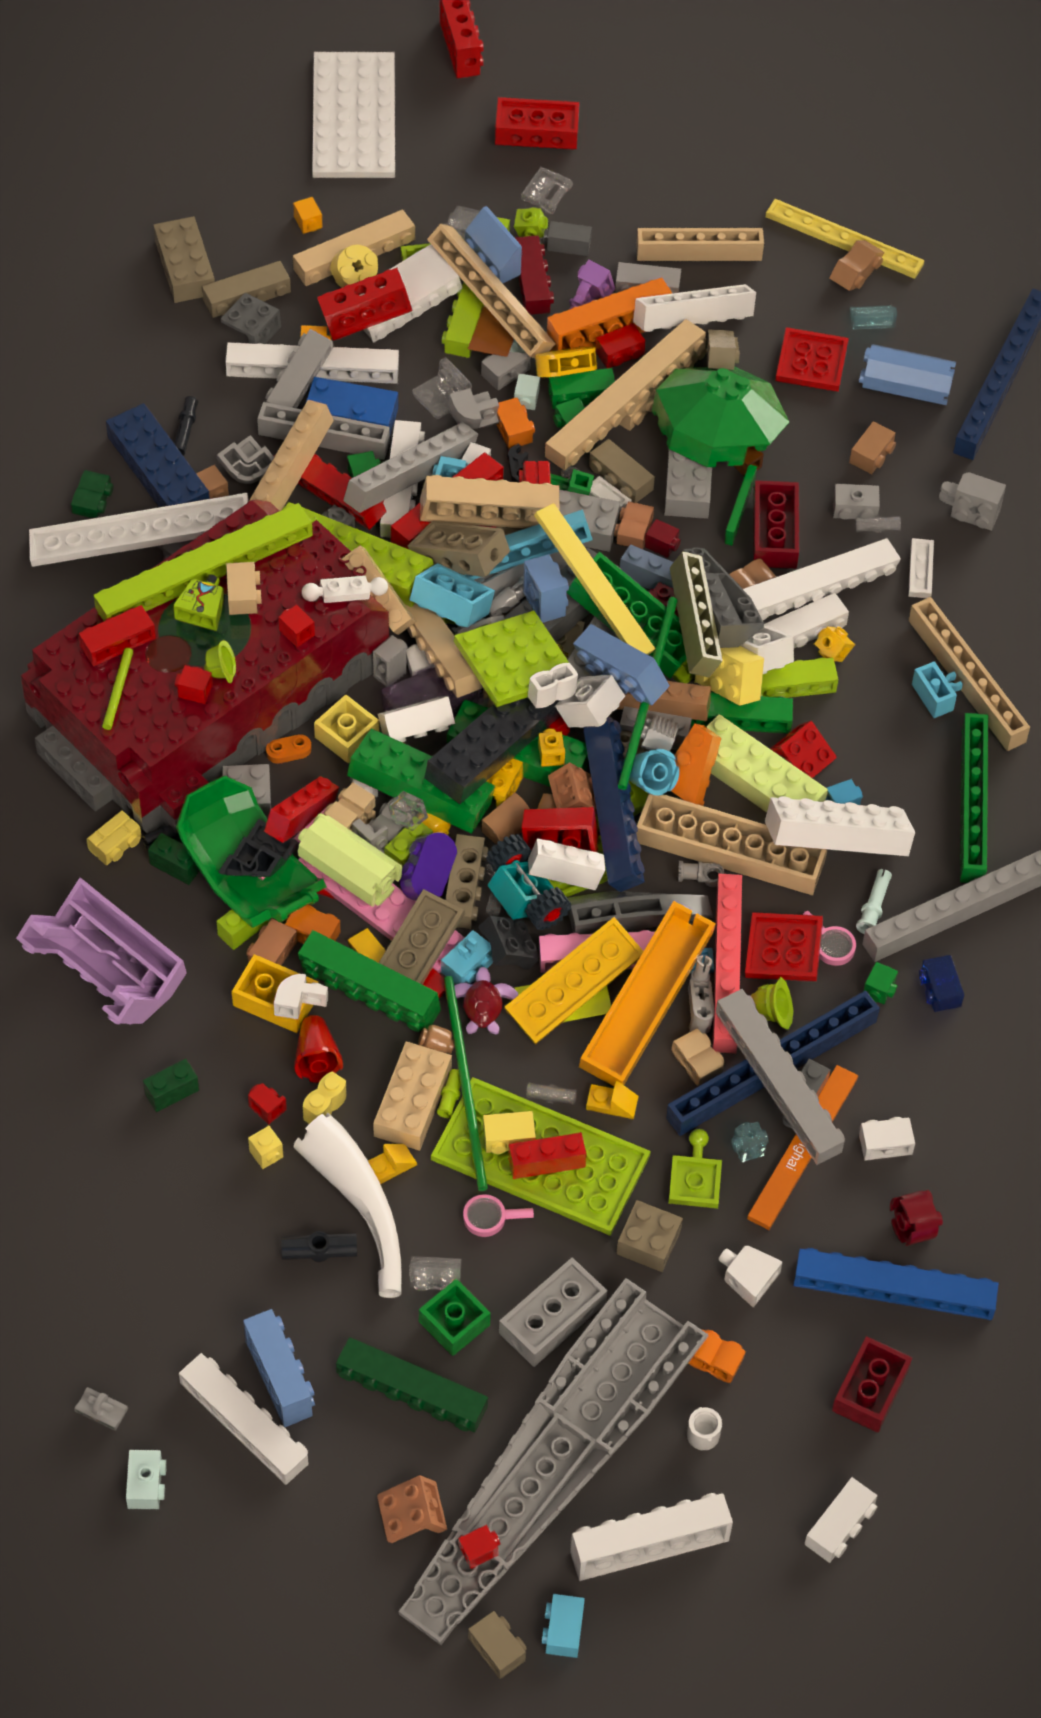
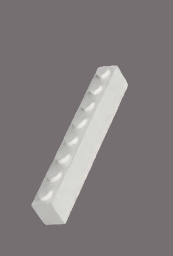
M228 343L226 355L227 376L277 378L280 371L287 368L290 354L293 351L296 352L299 346ZM333 347L316 377L347 382L397 384L399 350Z
M886 538L743 590L751 597L762 620H765L773 614L780 615L787 609L799 608L809 601L813 600L815 602L826 595L837 594L848 587L852 589L862 582H871L882 575L888 576L895 572L901 558Z

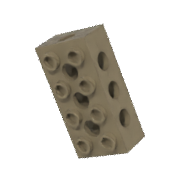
M434 520L408 545L409 550L433 559L434 565L438 563L462 575L479 577L489 575L497 564L510 552L503 529Z

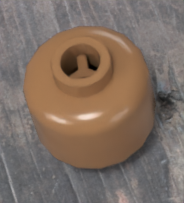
M431 1024L427 1029H422L418 1045L451 1054L454 1048V1040L451 1039L452 1033L450 1030Z

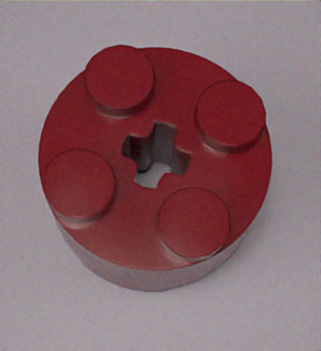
M921 1190L894 1197L890 1202V1211H894L895 1218L891 1219L894 1232L901 1243L906 1242L905 1246L937 1237L939 1226L943 1225L941 1213L935 1209L933 1196L929 1190Z

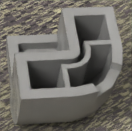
M469 388L449 395L448 407L457 424L463 422L475 430L499 423L497 416L499 403L497 398H490L488 391L473 395Z
M250 435L237 445L233 442L218 453L216 459L237 482L252 484L263 478L274 456L266 446L261 448Z

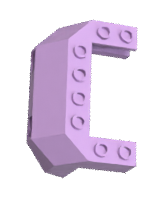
M79 878L56 916L30 915L16 937L23 944L22 948L29 953H57L63 958L65 965L80 972L82 979L95 984L99 993L112 998L114 1005H104L102 1010L108 1014L109 1020L116 1024H143L171 998L187 973L184 961L82 878ZM99 929L102 930L105 934H107L110 938H112L114 942L110 940L107 936H105L102 932H100Z

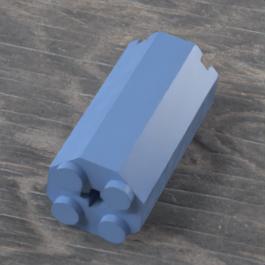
M872 344L871 348L867 347L864 356V362H867L866 369L863 368L861 370L859 383H863L862 388L947 405L948 399H944V397H948L955 371L951 367L955 368V361Z

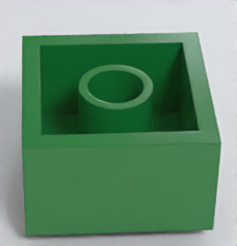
M457 1278L419 1309V1323L452 1357L490 1326L491 1313Z

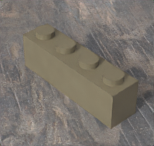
M281 261L274 262L202 286L203 301L214 318L224 315L244 293L263 302L290 293V277Z
M708 329V368L734 370L735 363L739 364L740 350L738 337H734L733 331Z

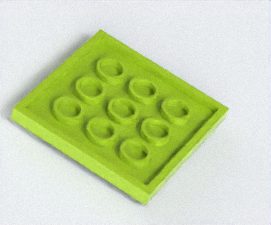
M535 611L454 635L453 642L496 707L527 698L529 681L534 674L541 671H550L553 667L562 663H569Z

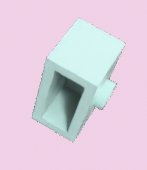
M129 1450L126 1491L128 1509H159L160 1500L165 1498V1484H161V1475L166 1476V1460H162L161 1450Z

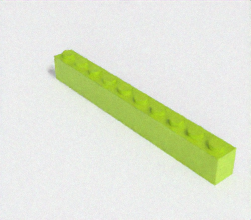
M299 503L285 507L282 511L265 516L253 524L245 525L233 533L225 534L213 542L205 543L193 551L185 552L175 559L165 561L155 568L145 570L135 577L123 580L115 586L99 591L94 595L95 609L103 621L140 605L143 606L145 611H148L179 597L193 579L204 582L207 575H215L218 578L227 575L226 563L256 562L313 536L312 521Z

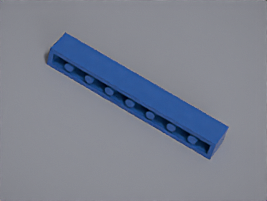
M814 1248L799 1250L794 1286L987 1320L993 1319L999 1285L998 1282H992L988 1278L975 1279L969 1278L964 1274L951 1275L936 1269L928 1271L918 1269L912 1265H893L889 1261L876 1262L870 1261L865 1257H847L837 1252L829 1254L819 1252Z

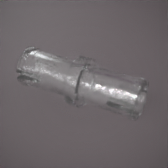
M876 515L875 518H856V532L876 531V533H881L884 530L900 531L901 529L900 516L881 517Z
M528 1082L526 1098L547 1100V1103L556 1101L574 1105L577 1095V1089L556 1087L555 1084L547 1086Z

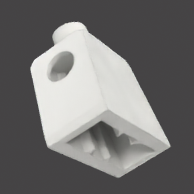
M744 1246L738 1255L726 1248L719 1257V1261L728 1267L725 1273V1282L752 1307L757 1304L781 1272L782 1261L750 1246Z

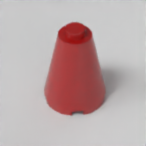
M316 1015L306 1017L301 1023L294 1063L297 1076L301 1079L303 1077L309 1078V1081L313 1083H319L326 1074L330 1072L336 1074L339 1069L342 1070L343 1068L342 1056L325 1020Z

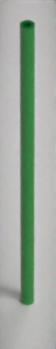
M670 597L668 600L653 655L659 668L678 601L675 597ZM644 701L640 702L620 775L618 788L621 790L627 789L649 704Z
M447 976L444 978V985L479 1191H485L488 1189L454 980L452 976Z

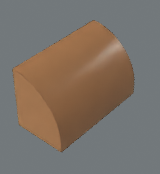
M512 794L482 820V833L496 845H498L497 842L499 840L502 842L506 836L509 838L512 834H520L522 832L524 809L530 808L518 794Z

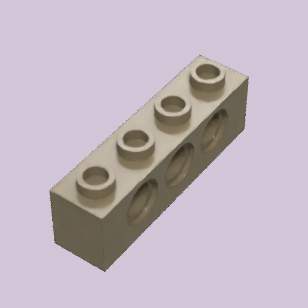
M457 834L456 837L457 855L450 872L446 901L465 910V914L457 926L458 928L471 929L472 920L477 921L478 907L475 906L476 900L480 901L482 887H479L478 884L479 881L484 880L485 867H482V861H487L486 856H488V847H484L485 838L460 834Z

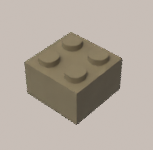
M636 1200L618 1240L617 1255L663 1272L681 1232L683 1218Z

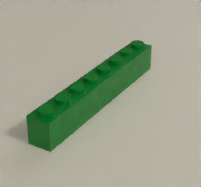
M965 713L962 725L960 883L974 881L985 876L987 872L988 715Z

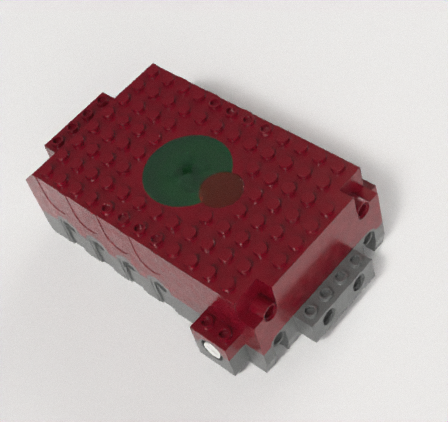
M250 500L247 504L212 526V528L177 550V552L155 567L165 561L175 559L185 552L193 551L205 543L213 542L225 534L233 533L245 525L253 524L265 516L273 515L280 510L269 501ZM318 520L312 522L313 536L254 562L255 571H260V585H256V590H261L262 603L257 604V613L229 615L227 575L219 578L218 586L223 588L224 604L217 631L176 620L174 604L179 597L146 611L155 625L156 638L132 649L133 655L111 730L104 729L102 725L123 653L93 667L80 647L79 633L88 627L104 622L95 607L32 649L33 661L27 664L28 671L21 675L28 715L40 728L46 725V731L35 737L37 754L95 812L113 800L127 815L133 811L135 822L146 834L154 832L163 824L171 826L177 834L176 825L187 794L222 777L223 766L244 765L254 756L265 752L268 743L281 738L290 730L298 728L311 719L315 712L325 705L328 706L354 684L373 674L372 651L389 637V611L371 595L369 599L330 603H324L322 596H319L317 600L312 602L305 600L302 596V588L308 583H314L320 587L321 579L364 576L367 573L364 566L354 567L353 570L346 566V563L350 560L344 561L342 558L351 551ZM357 569H363L364 573L356 572ZM296 604L315 622V636L299 647H296L279 631V616L283 611L292 608ZM222 640L227 641L233 650L236 661V672L232 683H229L226 678L217 679L212 677L213 687L205 704L178 697V689L175 687L177 674L182 673L185 665L199 667L204 670L206 652L219 645Z

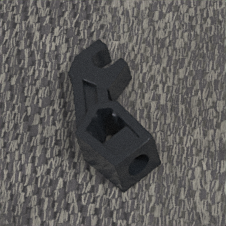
M519 444L511 447L507 454L511 480L519 483V470H523V463L528 460L527 451L523 454H518L521 452Z

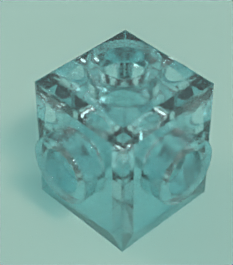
M746 1122L735 1128L734 1138L731 1139V1142L741 1162L764 1156L766 1144L769 1143L766 1130L761 1129L759 1122Z

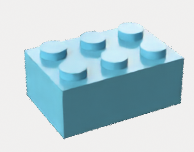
M437 563L415 577L410 601L417 603L421 608L435 612L442 618L454 621L458 626L468 628L489 614L495 590Z

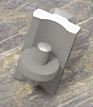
M87 1387L74 1409L75 1412L116 1431L128 1410V1406L108 1397L105 1393H99Z

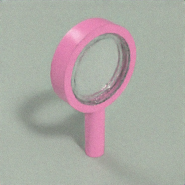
M806 911L803 915H812V914H811L809 911ZM823 926L819 958L823 962L834 966L848 963L853 958L856 949V940L852 933L838 926L828 928Z
M478 1195L471 1198L466 1203L463 1211V1221L466 1228L472 1234L480 1237H489L498 1233L504 1226L505 1219L534 1218L533 1208L505 1209L502 1202L491 1195Z

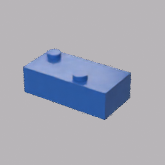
M314 377L307 401L311 400L326 404L332 416L390 427V435L398 411V392Z

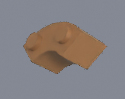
M857 240L848 254L838 260L829 279L849 291L855 288L859 289L873 270L881 266L883 262L882 256L885 252L866 240Z

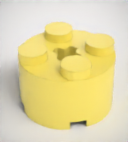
M351 245L342 249L333 257L330 267L331 273L336 280L335 282L343 288L346 285H351L367 277L377 275L378 258L375 253L365 246Z

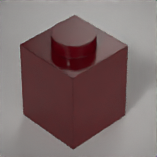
M656 519L646 533L645 548L668 558L672 551H677L680 545V529Z

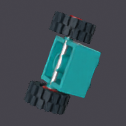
M512 834L509 838L507 836L504 837L502 842L499 840L497 846L493 845L492 851H489L487 853L488 856H486L487 862L495 871L494 876L488 883V887L505 908L507 914L513 920L528 917L538 930L549 929L551 925L555 926L557 921H562L563 916L568 915L567 911L571 910L570 906L572 905L561 889L558 887L554 889L548 879L529 875L528 858L532 850L519 834Z

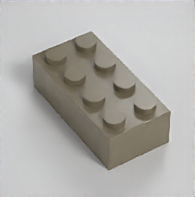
M195 217L154 224L155 243L174 303L202 298V286L213 283L215 280Z

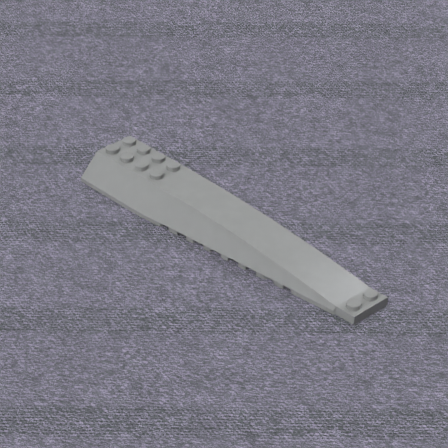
M625 1278L565 1355L550 1378L548 1385L535 1401V1405L522 1421V1425L509 1441V1445L496 1461L488 1477L481 1484V1488L475 1497L472 1498L466 1511L453 1527L451 1534L447 1540L445 1539L415 1585V1591L399 1610V1615L435 1642L442 1645L456 1625L469 1614L645 1420L709 1335L689 1321L685 1325L679 1323L647 1301L646 1291ZM487 1524L490 1532L495 1531L501 1545L498 1546L499 1555L470 1569L459 1548L458 1538Z

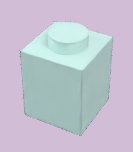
M524 374L518 375L514 398H518L520 404L524 405L526 409L535 410L540 377Z

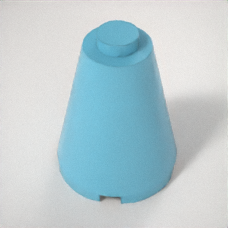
M653 749L636 754L629 781L651 795L660 796L667 791H671L679 778V767L676 766L675 756L664 749Z

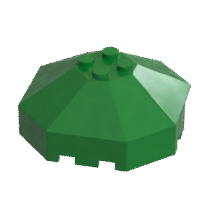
M735 366L734 370L708 367L675 369L656 389L652 405L653 415H657L659 418L658 426L662 434L668 438V448L705 467H716L717 462L727 461L728 466L743 465L748 447L755 446L757 451H764L789 424V420L771 383Z

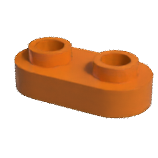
M294 735L276 739L266 746L268 760L276 764L302 759L311 753V741L305 735Z

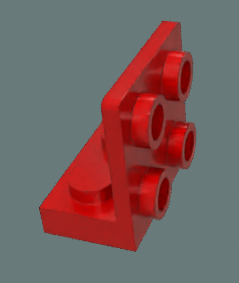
M812 720L799 724L770 748V750L779 756L785 757L789 763L811 778L836 759L835 753Z

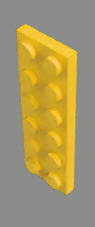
M613 917L507 1004L504 1009L536 1045L639 960L644 951L616 918Z

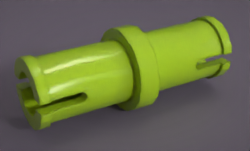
M457 1069L449 1071L446 1086L441 1090L442 1099L437 1109V1114L444 1118L452 1117L455 1103L461 1095L459 1091L461 1082L459 1070Z

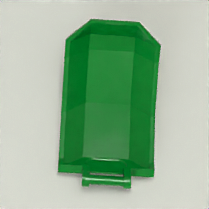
M222 776L186 795L176 825L183 845L214 893L251 928L260 925L270 918L282 922L293 912L308 904L313 905L318 902L317 892L326 888L324 879L317 878L293 854L274 875L266 877L264 880L252 876H231L219 873L229 854H234L243 837H248L258 819L266 823L268 820L257 803L252 787L227 776Z

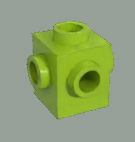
M541 208L517 209L514 228L518 236L539 235V238H543L544 231L548 227V219L544 216Z

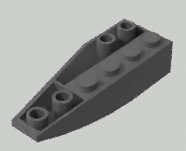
M705 548L683 549V552L702 556L720 648L739 647L764 628V622L751 597Z
M605 891L567 898L572 905L570 906L571 910L568 911L572 932L578 934H593L613 917L616 918L627 932L658 927L673 901L692 910L690 921H694L696 914L707 919L713 918L708 895Z

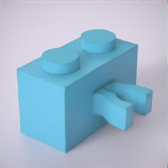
M935 661L916 668L912 680L913 688L933 718L954 710L957 697L955 692L961 690L963 686L961 681L949 683L956 679V673L951 672L945 677Z
M472 930L441 960V973L446 977L452 976L456 985L460 983H473L479 968H488L493 963L490 943Z

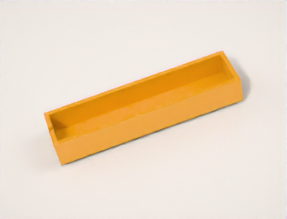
M673 901L580 1058L579 1068L614 1087L616 1081L625 1085L694 967L697 958L701 955L711 938L716 923L696 914L693 925L689 924L692 910Z

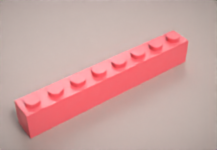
M734 874L718 875L716 893L715 1013L713 1018L712 1048L715 1052L718 1051L719 1053H736L738 1046L716 1014L717 1001L740 990L742 875Z

